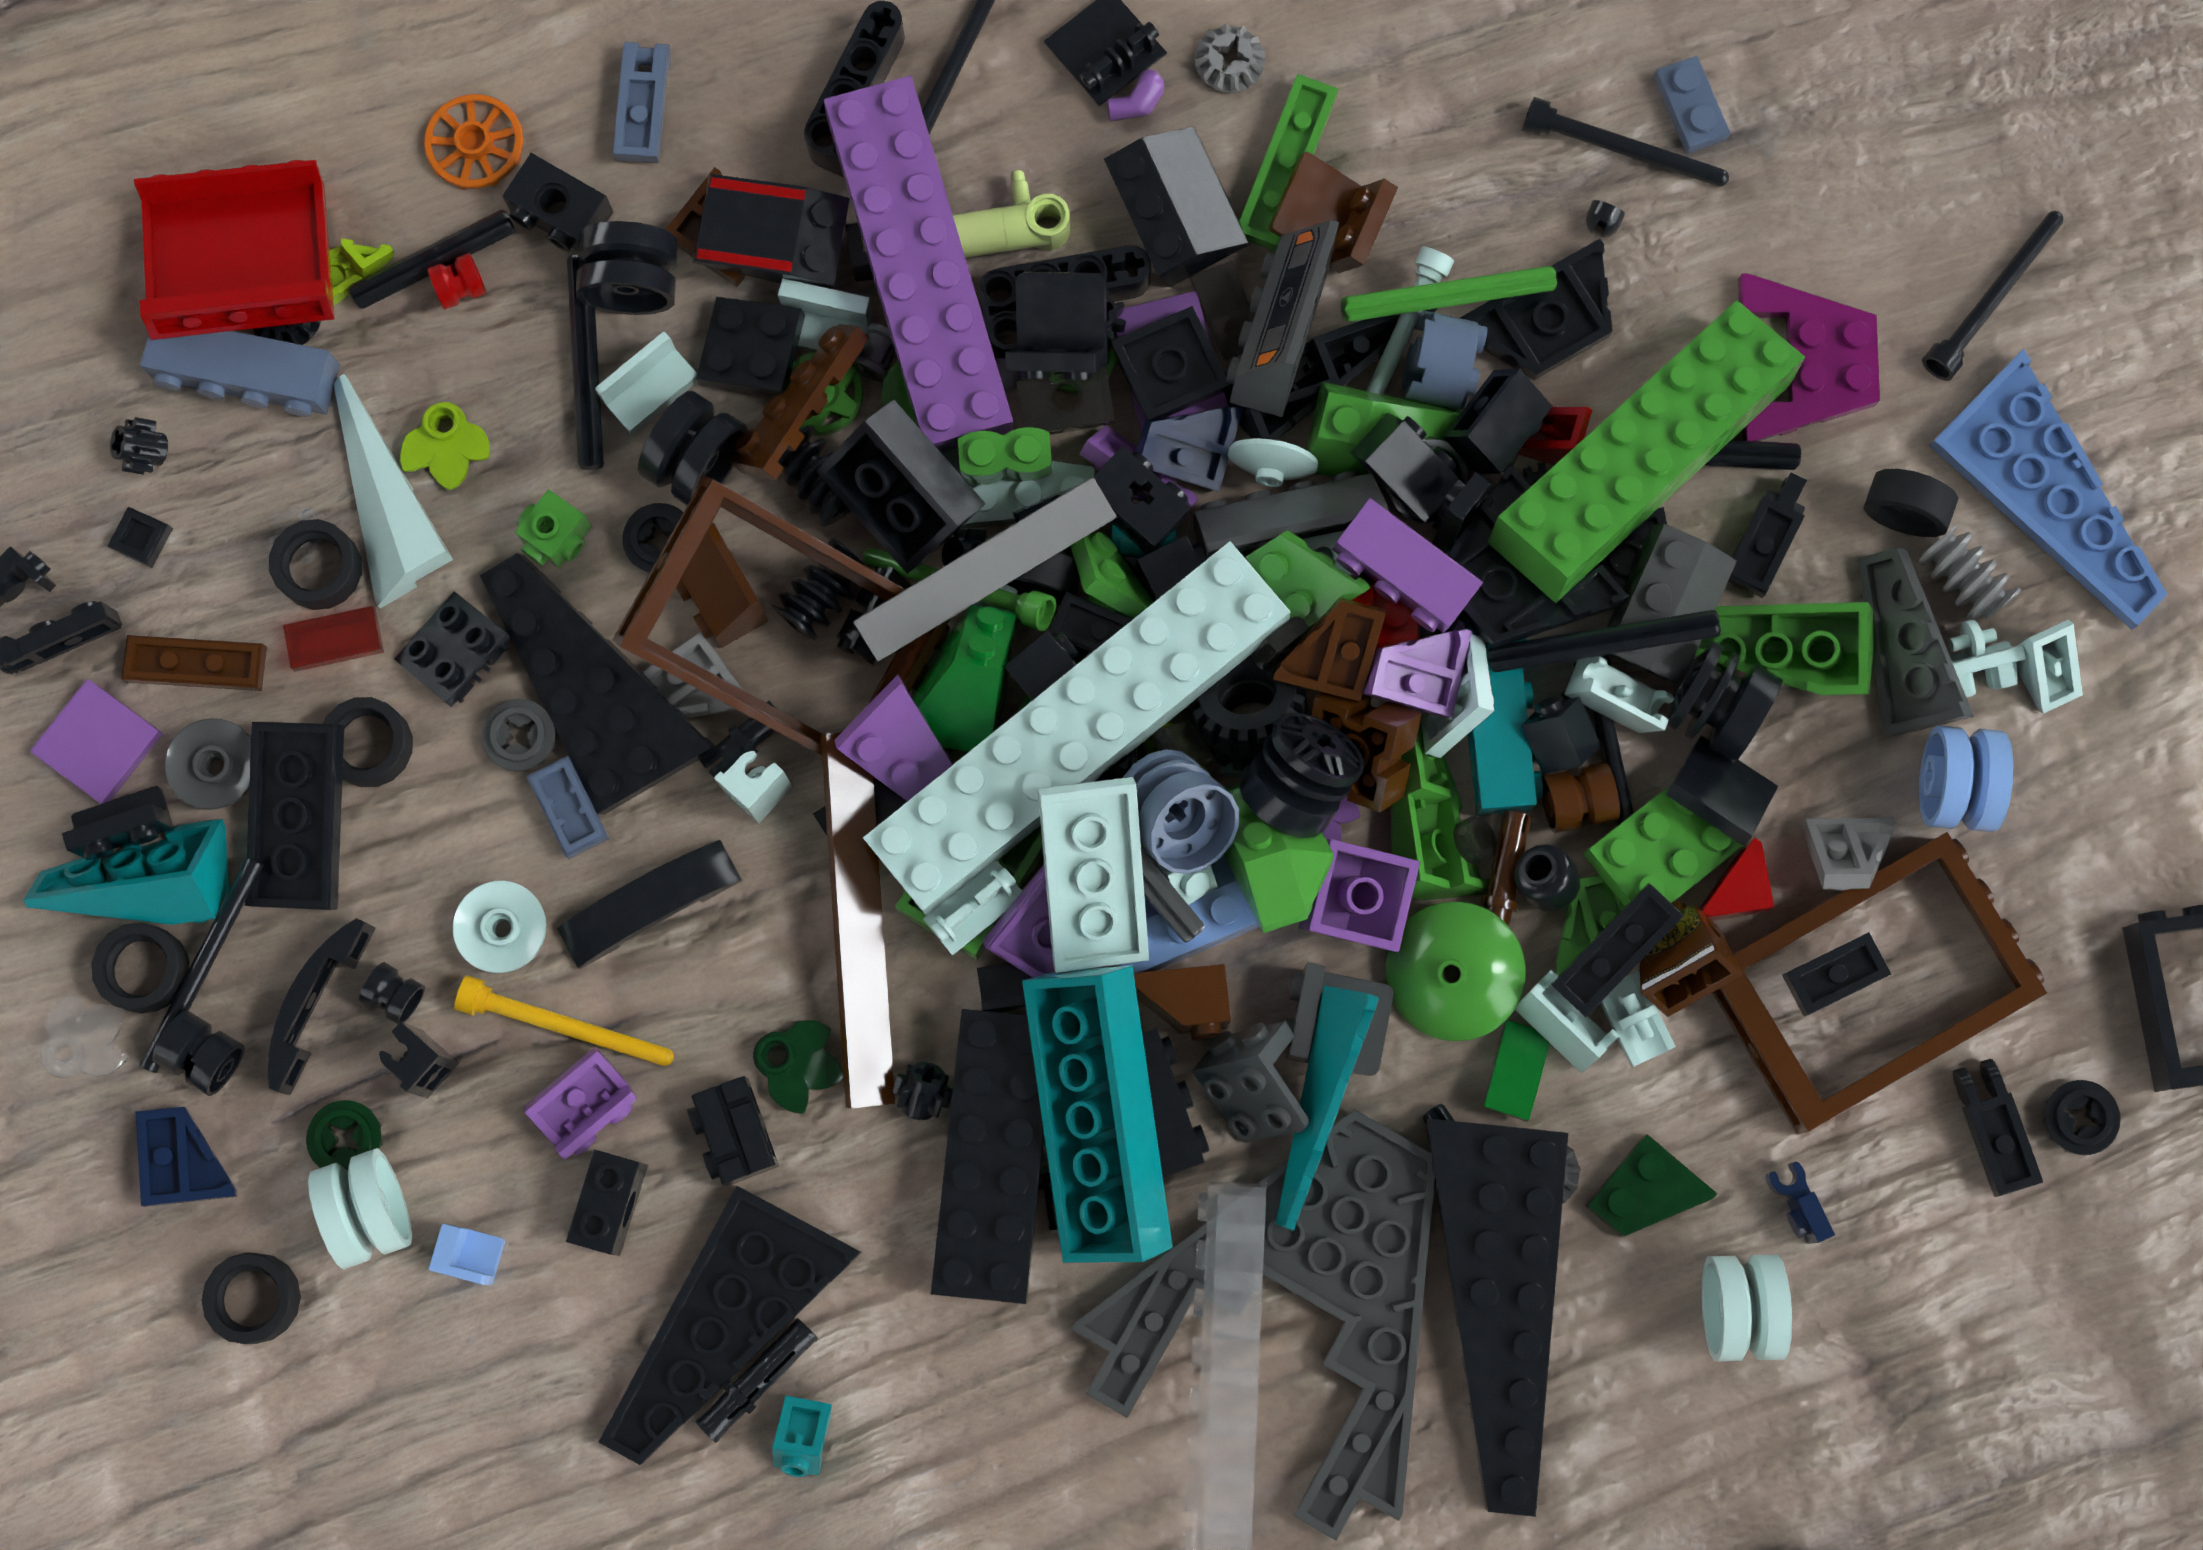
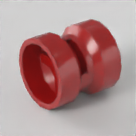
M470 252L457 257L451 265L438 264L427 268L432 285L444 310L457 306L462 298L469 296L475 299L487 294L479 270Z

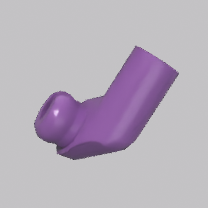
M1152 69L1142 71L1137 77L1138 82L1130 96L1107 99L1110 121L1147 116L1153 111L1164 92V81L1157 71Z

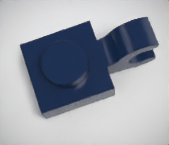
M1795 1161L1788 1164L1793 1176L1792 1182L1789 1185L1782 1184L1775 1171L1766 1174V1182L1769 1188L1776 1194L1784 1195L1789 1199L1787 1203L1791 1211L1787 1213V1219L1799 1239L1804 1237L1807 1244H1813L1835 1236L1815 1192H1811L1807 1185L1805 1171L1799 1162Z

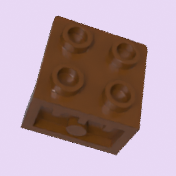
M1305 152L1300 155L1269 224V230L1281 238L1282 235L1329 220L1339 222L1329 265L1330 269L1339 274L1365 265L1398 187L1385 178L1361 186L1316 156Z

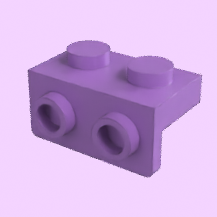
M595 1046L523 1106V1110L554 1144L557 1153L565 1160L573 1153L579 1155L586 1151L597 1138L595 1134L609 1122L616 1124L624 1119L632 1110V1103L637 1097L631 1085Z

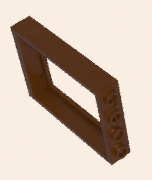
M703 476L612 641L625 650L822 756L821 734L823 733L648 639V636L720 507L885 601L905 589L719 482ZM950 619L897 650L867 706L897 675H899L906 686L908 693L911 689L915 690L918 688L926 675L927 666L925 663L933 649H939L949 634L950 626L947 624Z
M1948 832L1877 871L1870 888L1844 890L1734 953L1733 955L1742 970L1743 976L1712 992L1797 1134L1813 1130L2047 994L2042 985L2044 977L2041 970L2034 961L2025 958L2017 945L2019 937L2016 930L2008 920L2001 919L1992 905L1994 897L1990 888L1982 879H1976L1967 864L1969 862L1967 851L1957 839H1952ZM1937 860L2016 989L1822 1101L1743 970Z

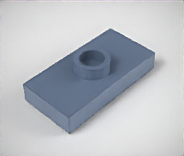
M569 756L526 776L568 860L610 839Z

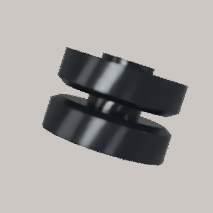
M609 221L586 226L579 232L578 256L579 260L585 265L577 270L576 298L586 306L615 314L646 315L669 310L675 305L676 277L670 272L677 267L678 239L669 231L638 222Z
M686 391L676 398L653 427L640 454L637 471L640 476L657 487H665L671 484L673 497L688 505L703 476L711 478L720 484L724 483L734 467L729 460L736 452L735 444L748 431L747 426L727 412L714 416L712 402L694 391Z

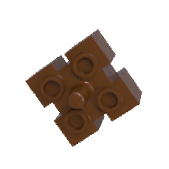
M1323 692L1314 698L1311 716L1328 722L1349 737L1359 749L1364 761L1363 772L1357 782L1352 784L1347 801L1380 813L1404 797L1411 763L1403 761L1401 756L1415 747L1422 713L1392 702H1386L1375 708L1370 704L1372 697L1362 694L1361 701H1356Z

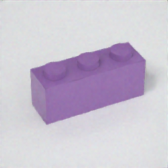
M1371 498L1359 511L1332 549L1339 555L1336 561L1344 569L1356 576H1359L1361 572L1376 582L1373 588L1379 595L1393 604L1400 600L1414 611L1411 617L1419 625L1431 632H1434L1437 628L1444 633L1483 583Z

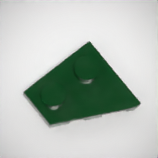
M1645 1134L1585 1206L1619 1236L1625 1237L1712 1200L1718 1193L1652 1137Z

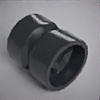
M186 1010L175 1017L166 1027L155 1045L152 1060L174 1075L178 1076L185 1073L186 1083L207 1096H212L230 1080L243 1058L245 1047L242 1043L222 1031L212 1034L211 1024Z

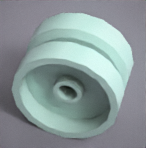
M378 1148L351 1157L348 1171L340 1164L334 1163L309 1173V1196L314 1217L328 1252L340 1268L344 1270L370 1260L373 1246L386 1255L411 1245V1222L401 1187L389 1161Z
M1779 1254L1750 1255L1744 1268L1736 1256H1707L1702 1275V1313L1705 1337L1709 1353L1714 1361H1742L1748 1348L1757 1360L1786 1359L1790 1351L1792 1338V1306L1788 1276Z

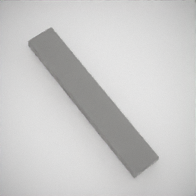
M1091 477L853 622L878 662L1114 520L1117 516L1094 477Z

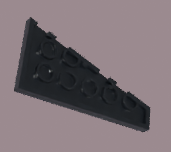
M516 553L480 575L597 814L605 815L718 749L714 743L707 737H704L689 722L690 720L678 708H675L657 690V687L610 640L605 639L592 626L593 623L582 612L577 611L561 595V591L525 555Z
M736 1186L598 1443L642 1465L862 1252L753 1193Z

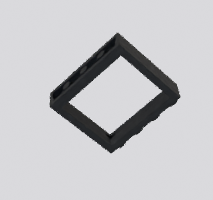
M2203 905L2183 908V916L2167 918L2166 910L2138 914L2139 922L2122 928L2154 1092L2203 1086V1066L2181 1068L2155 938L2156 935L2203 929Z

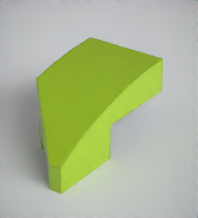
M341 238V247L335 246L330 250L334 305L350 295L349 287L351 284L381 270L394 257V250L390 245L381 244L380 248L355 245L354 240Z

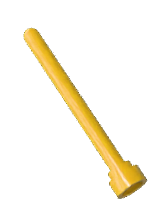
M469 975L463 978L456 995L454 1010L474 1016L476 1012L484 1014L486 1011L661 1066H668L674 1060V1053L669 1048L492 993L493 988L485 986V980Z

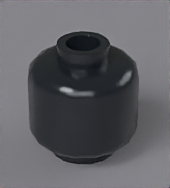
M1549 844L1536 845L1526 850L1518 859L1514 868V882L1518 891L1533 907L1546 912L1559 911L1569 906L1577 897L1580 890V873L1575 863L1560 848Z

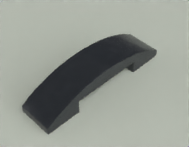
M718 840L674 859L622 886L567 920L557 930L577 968L581 969L620 948V943L699 900L703 903L741 882L742 879L721 840Z
M358 918L349 922L331 935L314 952L296 976L281 1005L271 1038L268 1061L270 1089L291 1095L312 1054L296 1046L315 1006L338 962L353 969L356 968L376 927Z

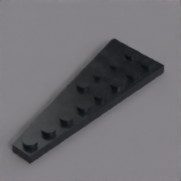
M1427 1118L1426 1128L1430 1140L1433 1174L1436 1179L1440 1219L1443 1224L1447 1264L1456 1322L1460 1334L1463 1367L1467 1379L1470 1399L1469 1406L1475 1431L1485 1509L1493 1513L1536 1517L1568 1133Z

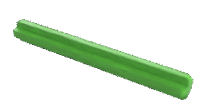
M1545 266L1347 296L1341 299V314L1345 321L1351 322L1555 290L1557 287L1556 272L1553 267Z

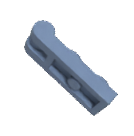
M624 42L613 155L617 161L660 163L667 78L671 63L669 44L656 43L654 48L640 47L638 42ZM640 65L652 66V72H640L638 69Z

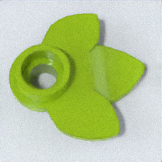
M439 402L426 410L422 417L421 426L405 436L400 453L401 467L404 472H413L429 467L436 481L445 489L452 491L465 480L469 471V460L484 461L490 458V442L481 427L467 422V418L461 408L450 402ZM445 419L453 421L449 431L440 432L438 430L441 421Z

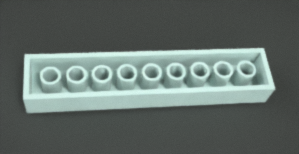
M1229 541L875 827L863 839L927 916L992 862L999 860L1041 825L1038 789L1096 781L1288 625L1290 610L1232 542Z

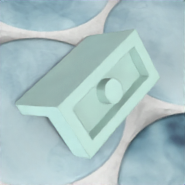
M782 278L778 293L781 305L801 308L805 314L798 348L817 352L820 348L818 342L822 335L831 327L838 326V324L858 326L866 335L868 334L867 329L873 314L870 297Z
M662 332L602 381L595 389L607 409L633 436L670 406L676 398L698 383L696 380L697 372L675 349L671 338L666 332Z

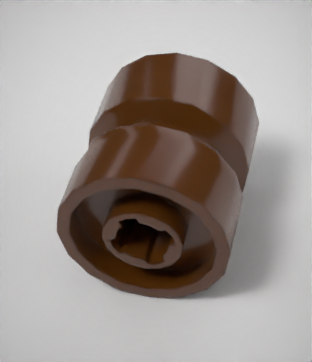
M1606 762L1582 766L1574 776L1568 770L1542 775V803L1548 824L1554 834L1578 829L1581 821L1585 819L1591 825L1619 819L1618 791L1612 771Z

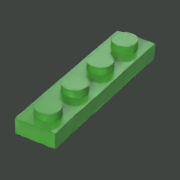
M1297 74L1239 221L1249 242L1273 251L1277 250L1280 237L1269 230V224L1300 155L1305 152H1309L1312 155L1315 154L1337 98L1339 88Z

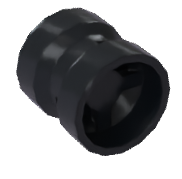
M382 962L372 971L360 991L359 1001L372 1009L378 1007L385 1009L386 1018L396 1024H399L400 1021L405 1023L419 1005L425 992V986L412 978L403 981L396 968L386 962Z

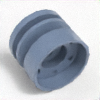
M1165 749L1150 753L1134 763L1123 776V778L1133 777L1136 782L1141 845L1158 864L1170 872L1189 874L1204 870L1219 860L1233 843L1239 827V808L1232 794L1182 751Z

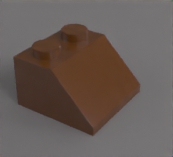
M712 523L676 588L684 602L693 598L700 610V613L694 615L693 618L704 638L708 640L714 636L722 648L766 624L768 619L716 525Z
M1225 964L1134 973L1137 999L1180 1034L1191 1033L1192 1041L1210 1040L1221 1034V1030L1228 1028L1231 1017Z

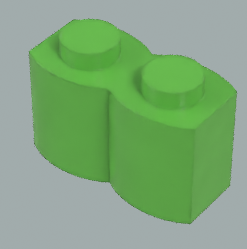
M1025 427L1010 431L1004 436L992 431H975L965 434L958 439L960 473L967 483L988 485L999 482L1006 477L1017 481H1036L1052 474L1050 435L1046 430Z

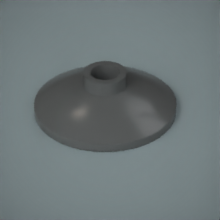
M203 719L186 726L172 740L165 758V774L172 791L185 803L207 810L221 809L240 800L249 791L251 737L238 725L223 719ZM221 759L224 764L222 771L215 775L211 774L210 765L213 761Z

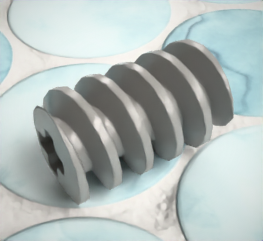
M1957 524L1922 554L1918 563L1921 566L1936 562L1930 577L1936 580L1948 576L1949 578L1942 590L1947 594L1960 589L1961 593L1955 601V605L1961 607L1972 603L1973 607L1967 618L1975 620L1984 616L1986 621L2022 590L2018 586L2006 591L2003 590L2009 579L2008 574L2003 573L1992 577L1991 573L1997 562L1992 559L1980 564L1978 561L1985 549L1980 545L1967 550L1966 546L1972 538V534L1966 532L1955 536L1954 532L1959 525Z

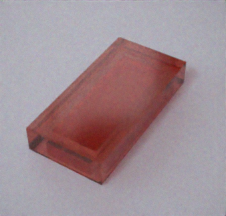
M373 606L283 625L290 668L294 672L384 653L377 610Z

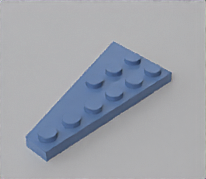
M2023 348L1929 446L2132 630L2168 594L2141 548L2133 544L2122 525L2124 521L2116 506L2112 507L2100 487L2103 485L2102 481L2068 423H2063L2050 402V399L2053 397L2046 385L2039 383L2029 366L2031 360Z

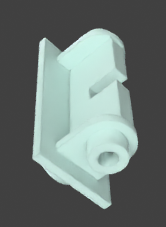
M995 860L929 913L923 920L953 956L1000 918L1020 895L1022 890L1017 886L1015 879L1008 870Z

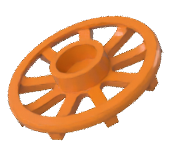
M482 94L463 95L442 105L430 119L424 136L425 154L434 172L444 181L459 187V189H478L491 185L494 187L499 184V181L510 174L517 164L519 165L524 142L523 130L515 113L502 101ZM474 101L494 105L483 123L476 121ZM466 102L468 121L460 125L447 111L458 104ZM503 111L510 119L512 126L500 131L490 132V128ZM440 118L455 130L454 137L433 136L434 128ZM515 136L512 152L493 145L495 141ZM432 146H455L456 150L443 160L437 162ZM493 154L508 161L500 170L494 173L487 155ZM462 157L465 158L460 178L445 171L446 168ZM474 161H480L487 177L469 179Z

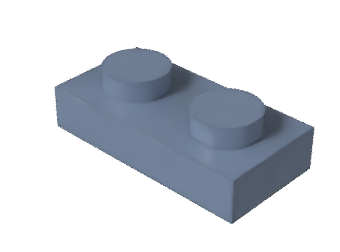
M1698 56L1656 70L1653 77L1686 154L1728 139L1731 134Z

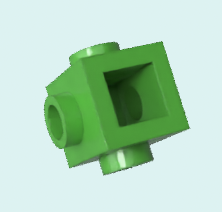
M548 489L536 505L530 504L522 512L517 522L519 527L515 533L524 544L521 551L541 566L546 561H549L560 569L565 561H573L581 552L585 544L583 538L592 525L582 512Z

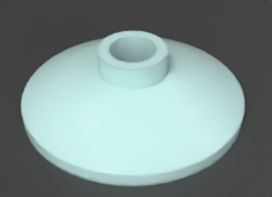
M1262 438L1243 439L1232 443L1228 450V458L1233 464L1255 475L1256 482L1267 487H1279L1283 481L1310 477L1316 473L1318 468V460L1312 453L1283 441Z
M492 881L474 888L463 898L454 915L453 937L460 954L474 967L489 973H508L525 966L537 955L546 935V916L537 897L525 887L510 881ZM502 921H508L511 926L510 933L505 937H498L495 932L496 926Z

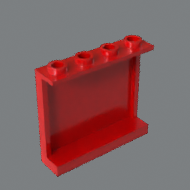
M292 160L287 163L260 166L246 165L241 168L223 170L205 169L194 173L158 174L152 177L134 179L135 188L141 199L146 299L139 300L140 316L151 340L335 319L325 185L316 160Z

